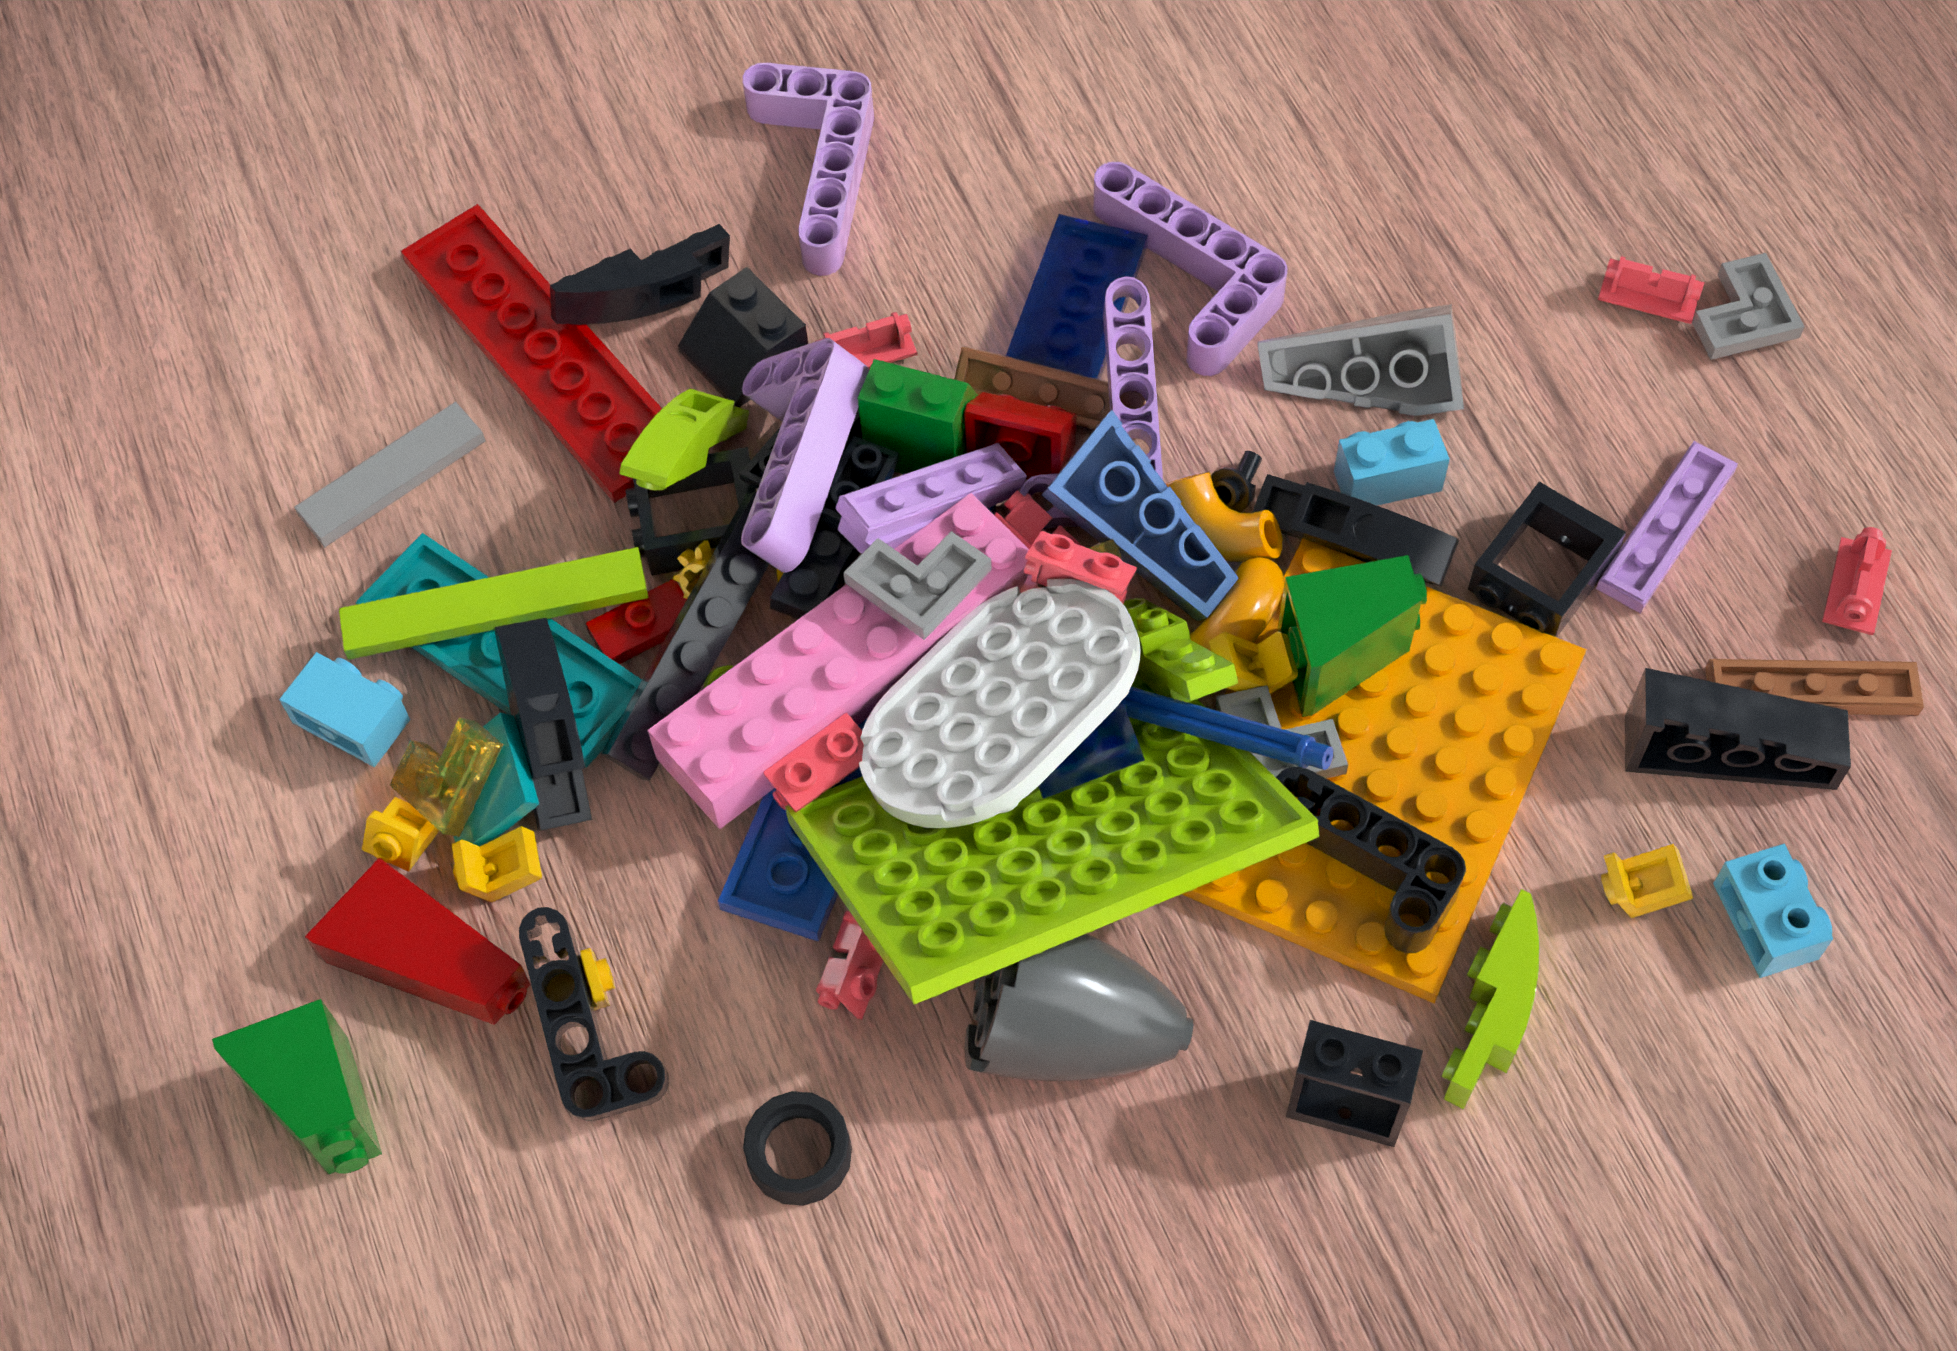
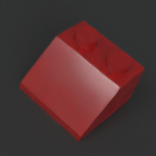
M986 392L980 393L967 403L964 411L967 453L999 443L1027 475L1026 480L1037 475L1059 474L1070 460L1076 443V413L1065 411L1063 408L1054 405L1042 406L1020 401L1011 395H994Z

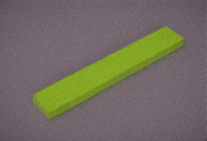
M636 547L339 608L344 652L348 660L486 632L494 630V627L541 618L549 619L649 597L639 548Z

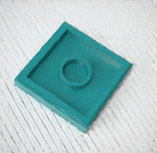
M500 712L435 765L455 842L463 839L477 846L484 845L498 838L539 805L514 715Z

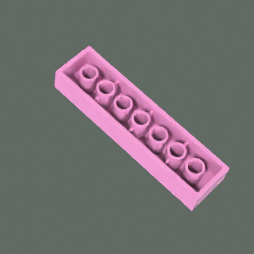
M972 493L895 548L897 552L918 566L952 531L991 558L992 570L925 640L846 584L648 729L656 759L719 829L723 828L774 789V786L763 774L766 769L846 712L857 725L867 719L886 692L953 627L980 604L1018 586L1020 593L1038 588V583L1031 581L1032 576L1024 573L1027 562L1025 556L1029 549Z

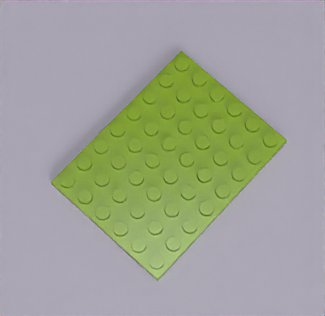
M1136 674L1131 687L1155 693ZM1198 699L1188 702L1205 707ZM1113 712L1036 789L1022 799L1014 809L1006 813H999L980 822L951 828H925L901 821L880 806L864 781L863 776L827 790L798 812H794L789 805L785 806L790 826L914 1005L1319 837L1318 819L1251 752Z

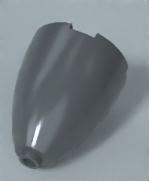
M1086 933L1040 954L1033 955L994 971L989 975L975 979L973 990L977 992L973 1006V1020L978 1021V1025L969 1024L966 1029L965 1063L969 1070L1016 1079L1083 1081L1115 1077L1151 1068L1174 1059L1179 1050L1186 1051L1191 1042L1194 1024L1192 1018H1187L1186 1007L1165 984L1127 955Z

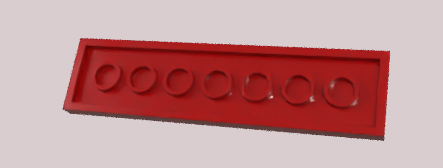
M476 204L401 250L406 265L614 503L625 497V489L634 487L633 478L619 474L621 463L642 431L662 408L587 324H556L551 318L550 302L551 284L487 213Z

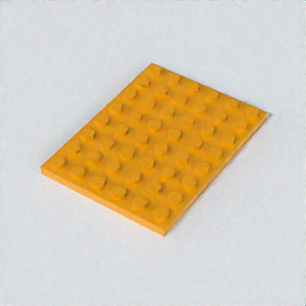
M1302 539L1283 577L1284 583L1285 577L1366 562L1315 542ZM1426 586L1427 602L1420 607V629L1414 631L1409 652L1312 716L1302 717L1292 681L1271 693L1270 696L1281 729L1285 730L1333 719L1348 762L1346 774L1326 779L1453 847L1463 857L1466 872L1456 901L1430 944L1424 950L1417 953H1404L1391 946L1385 937L1384 926L1396 892L1307 843L1197 887L1182 895L1435 1004L1587 649L1547 633H1541L1534 628ZM1282 596L1275 614L1253 643L1258 644L1278 632ZM1227 689L1225 694L1234 693L1236 691ZM1320 808L1318 809L1317 816L1320 815ZM1344 820L1330 822L1336 829L1342 831L1354 829L1349 822ZM1381 846L1378 848L1382 854L1389 857L1401 855L1400 851L1391 846ZM1429 872L1426 874L1435 883L1446 884L1450 882L1442 873ZM1403 914L1399 916L1406 925L1412 927L1424 925L1423 921L1416 915Z

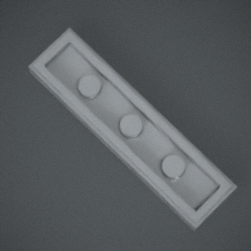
M454 402L294 508L305 525L320 543L326 547L486 441L484 434L457 402Z

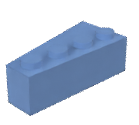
M1111 409L1044 491L1042 496L1123 562L1137 567L1136 572L1193 619L1200 621L1208 618L1238 580V576L1201 527L1195 524L1180 504L1181 500L1171 487H1167L1149 463L1150 459L1139 445L1136 446L1122 427V422Z

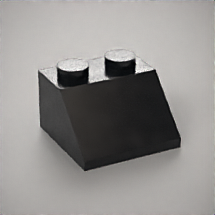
M746 267L709 292L678 344V350L725 399L734 401V406L740 408L751 400L743 394L742 387L752 367L763 359L807 345L808 337L806 324Z

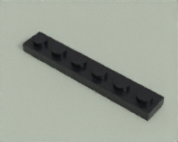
M755 492L746 493L601 752L603 756L642 780H651L660 763L656 759L648 729L699 693L769 566L768 562L745 548L741 542L742 532L756 496Z

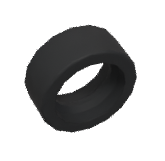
M791 1091L772 1097L755 1111L745 1129L743 1150L752 1180L766 1196L782 1204L804 1206L825 1199L840 1187L850 1169L852 1146L844 1117L830 1101L814 1093ZM795 1118L811 1119L819 1123L828 1133L831 1142L830 1156L824 1167L814 1175L802 1179H788L775 1173L767 1163L765 1156L766 1140L771 1131L782 1122Z

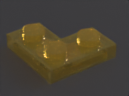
M459 717L442 755L427 743L410 740L390 782V786L442 834L460 837L483 786L496 763L503 744L475 720Z

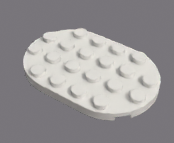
M1047 579V587L1033 588L1020 593L1018 586L980 604L898 680L879 700L869 715L860 737L864 747L862 762H859L864 781L876 801L884 810L901 821L925 828L965 826L1014 809L1022 799L1036 789L1097 728L1128 694L1139 667L1140 642L1126 607L1115 595L1106 589L1074 579Z

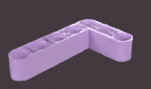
M757 63L750 66L743 74L745 101L750 118L762 124L821 129L798 229L802 262L805 269L811 274L818 276L830 275L841 267L844 260L874 122L871 82L867 76L855 71Z
M1109 162L1097 169L1094 174L1093 206L1096 216L1218 291L1189 325L1186 361L1189 368L1197 374L1203 376L1219 374L1234 360L1283 304L1287 278V265L1285 261L1276 253L1124 163Z
M1125 276L1117 278L1109 285L1106 290L1103 310L1110 411L1111 409L1113 410L1131 439L1138 438L1146 442L1150 450L1146 454L1150 459L1149 463L1163 480L1150 298L1146 286L1140 280ZM1120 297H1130L1137 302L1139 308L1132 313H1122L1115 308L1113 302ZM1123 344H1134L1142 351V356L1134 361H1126L1117 354L1116 350ZM1127 391H1137L1143 395L1146 404L1138 409H1129L1120 401V396ZM1058 474L1033 476L1023 484L1020 493L1025 496L1027 493L1033 495L1037 492H1044ZM1055 506L1046 511L1052 519L1043 529L1057 528L1059 525L1062 527H1079L1078 524Z
M825 338L761 360L749 371L742 387L745 396L782 421L745 523L741 542L745 548L785 573L794 570L808 552L858 410L857 398L869 372L868 366L831 338Z

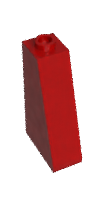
M378 858L305 936L316 955L327 964L493 1025L504 1014L509 1015L518 1009L527 995L528 987L531 985L520 963L381 858Z

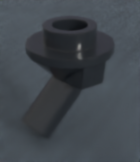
M1245 451L1236 469L1223 467L1214 471L1211 475L1213 486L1219 499L1228 508L1239 513L1243 512L1255 497L1256 485L1251 482L1262 462V457L1255 452Z

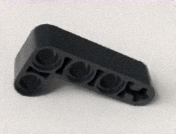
M1289 767L1282 770L1276 778L1318 819L1319 837L1306 843L1396 892L1384 926L1385 937L1389 944L1398 951L1417 953L1424 950L1432 941L1456 901L1466 872L1465 861L1461 854L1453 847L1309 769ZM1320 808V815L1317 816L1318 809ZM1344 820L1349 822L1354 829L1342 831L1336 829L1330 822ZM1381 846H1391L1400 851L1401 855L1389 857L1382 854L1378 848ZM1429 872H1439L1445 875L1450 882L1438 884L1431 881L1426 874ZM1403 914L1416 915L1423 921L1424 925L1420 927L1406 925L1399 916Z
M549 907L536 908L528 912L521 921L519 939L560 1097L565 1108L580 1119L595 1121L659 1101L667 1092L669 1073L665 1065L654 1054L638 1051L607 1059L577 942L569 922L561 913ZM549 923L555 931H560V933L552 936V943L555 953L561 960L550 961L548 951L539 940H534L535 937L542 934L541 926ZM569 956L568 960H562L565 957ZM539 963H546L539 967ZM560 974L572 976L575 988L571 996L559 1002L549 1000L547 987L552 978ZM572 1027H583L589 1035L587 1047L577 1055L564 1054L561 1049L563 1034ZM640 1064L652 1065L657 1071L656 1084L646 1093L632 1092L628 1085V1077L631 1070ZM594 1079L599 1081L603 1087V1096L599 1104L591 1109L579 1108L575 1102L574 1094L576 1088L586 1080Z

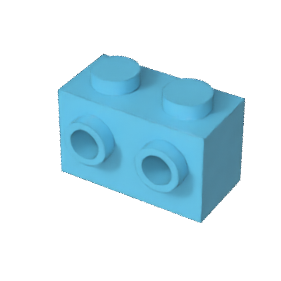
M1434 419L1422 422L1406 421L1394 428L1372 433L1366 431L1357 432L1345 439H1340L1334 475L1341 493L1374 505H1382L1442 491L1450 458Z
M317 652L279 699L293 724L374 768L411 720L401 701L403 695L393 685L381 679L374 683L362 677L361 672L347 660L338 657L335 661H332Z
M1785 843L1724 863L1713 885L1759 978L1819 960L1833 940L1831 921L1826 911L1822 907L1816 906L1807 888L1808 879L1806 872L1798 860L1792 859Z

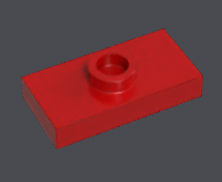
M671 579L647 591L649 598L623 603L586 622L587 630L599 651L618 664H621L664 642L687 600L683 598L684 593L677 581Z

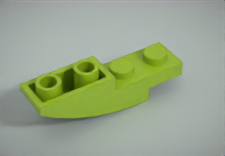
M690 388L664 406L645 427L621 463L619 474L637 479L636 484L642 488L665 490L668 486L706 467L710 447L726 441L729 437L745 430L749 410L735 407L732 400Z
M1144 598L1124 601L1123 605L1131 616L1140 642V662L1137 674L1156 694L1190 702L1238 684L1234 663L1191 641L1187 621Z
M1523 889L1520 890L1513 906L1504 902L1501 904L1489 932L1498 936L1491 950L1484 947L1479 948L1467 973L1468 977L1476 980L1469 999L1478 1003L1464 1031L1472 1034L1473 1037L1466 1051L1455 1047L1441 1076L1451 1081L1444 1100L1462 1109L1465 1108L1486 1063L1505 1073L1508 1072L1531 1014L1539 972V936L1532 895Z

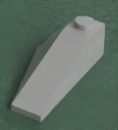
M1452 304L1404 311L1262 340L1257 343L1264 390L1319 400L1323 398L1354 403V406L1366 408L1372 406L1399 411L1400 414L1412 416L1464 409Z

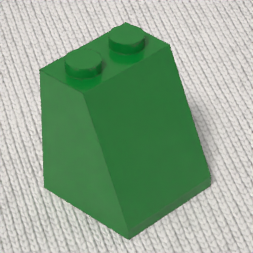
M874 359L857 398L862 439L899 452V460L894 472L907 474L966 454L964 411L967 403L978 396V394L969 383Z
M1408 555L1285 577L1277 629L1288 636L1298 670V676L1292 682L1302 717L1314 715L1410 651L1414 631L1420 629L1419 611L1421 605L1427 602V591L1423 576L1420 573L1414 574Z
M321 999L212 1039L214 1049L242 1083L328 1174L334 1172L346 1174L357 1171L368 1164V1159L382 1155L349 1039Z

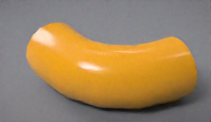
M1210 472L1199 473L1165 483L1167 487H1171L1181 500L1180 504L1195 524L1201 527L1225 560L1245 562L1248 559L1257 557L1272 560L1281 555L1282 534L1274 514L1269 510L1239 513L1228 508L1219 499L1213 486Z
M1261 557L1251 558L1241 563L1235 572L1238 580L1212 614L1190 634L1191 641L1211 651L1209 641L1219 634L1227 632L1253 643L1275 614L1282 596L1284 578L1281 569L1276 563Z

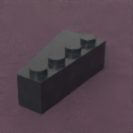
M1645 668L1625 715V772L1837 790L1851 768L1848 710Z

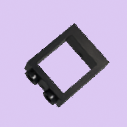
M748 447L708 454L706 467L668 486L665 490L642 488L636 484L637 479L633 478L634 487L625 489L631 518L639 516L641 528L632 530L635 548H639L641 558H647L651 576L675 572L684 568L677 558L687 549L695 552L696 547L703 541H708L710 548H716L729 524L657 537L650 498L734 483L738 505L740 506L746 493H756L755 487L739 479V473L750 462Z
M1539 481L1475 563L1468 590L1474 593L1483 604L1492 608H1499L1517 619L1519 623L1534 628L1541 633L1544 632L1558 637L1619 552L1626 532ZM1527 526L1588 561L1559 601L1498 566Z
M1310 1020L1286 1117L1395 1147L1411 1104L1423 1050ZM1346 1108L1351 1112V1117L1343 1119L1339 1116L1338 1111Z

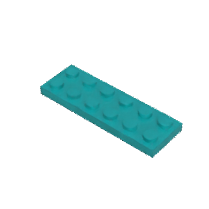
M421 533L355 603L357 605L489 577L424 533ZM549 618L547 621L565 677L584 763L587 768L604 749L642 679ZM494 630L411 647L495 706L511 715Z

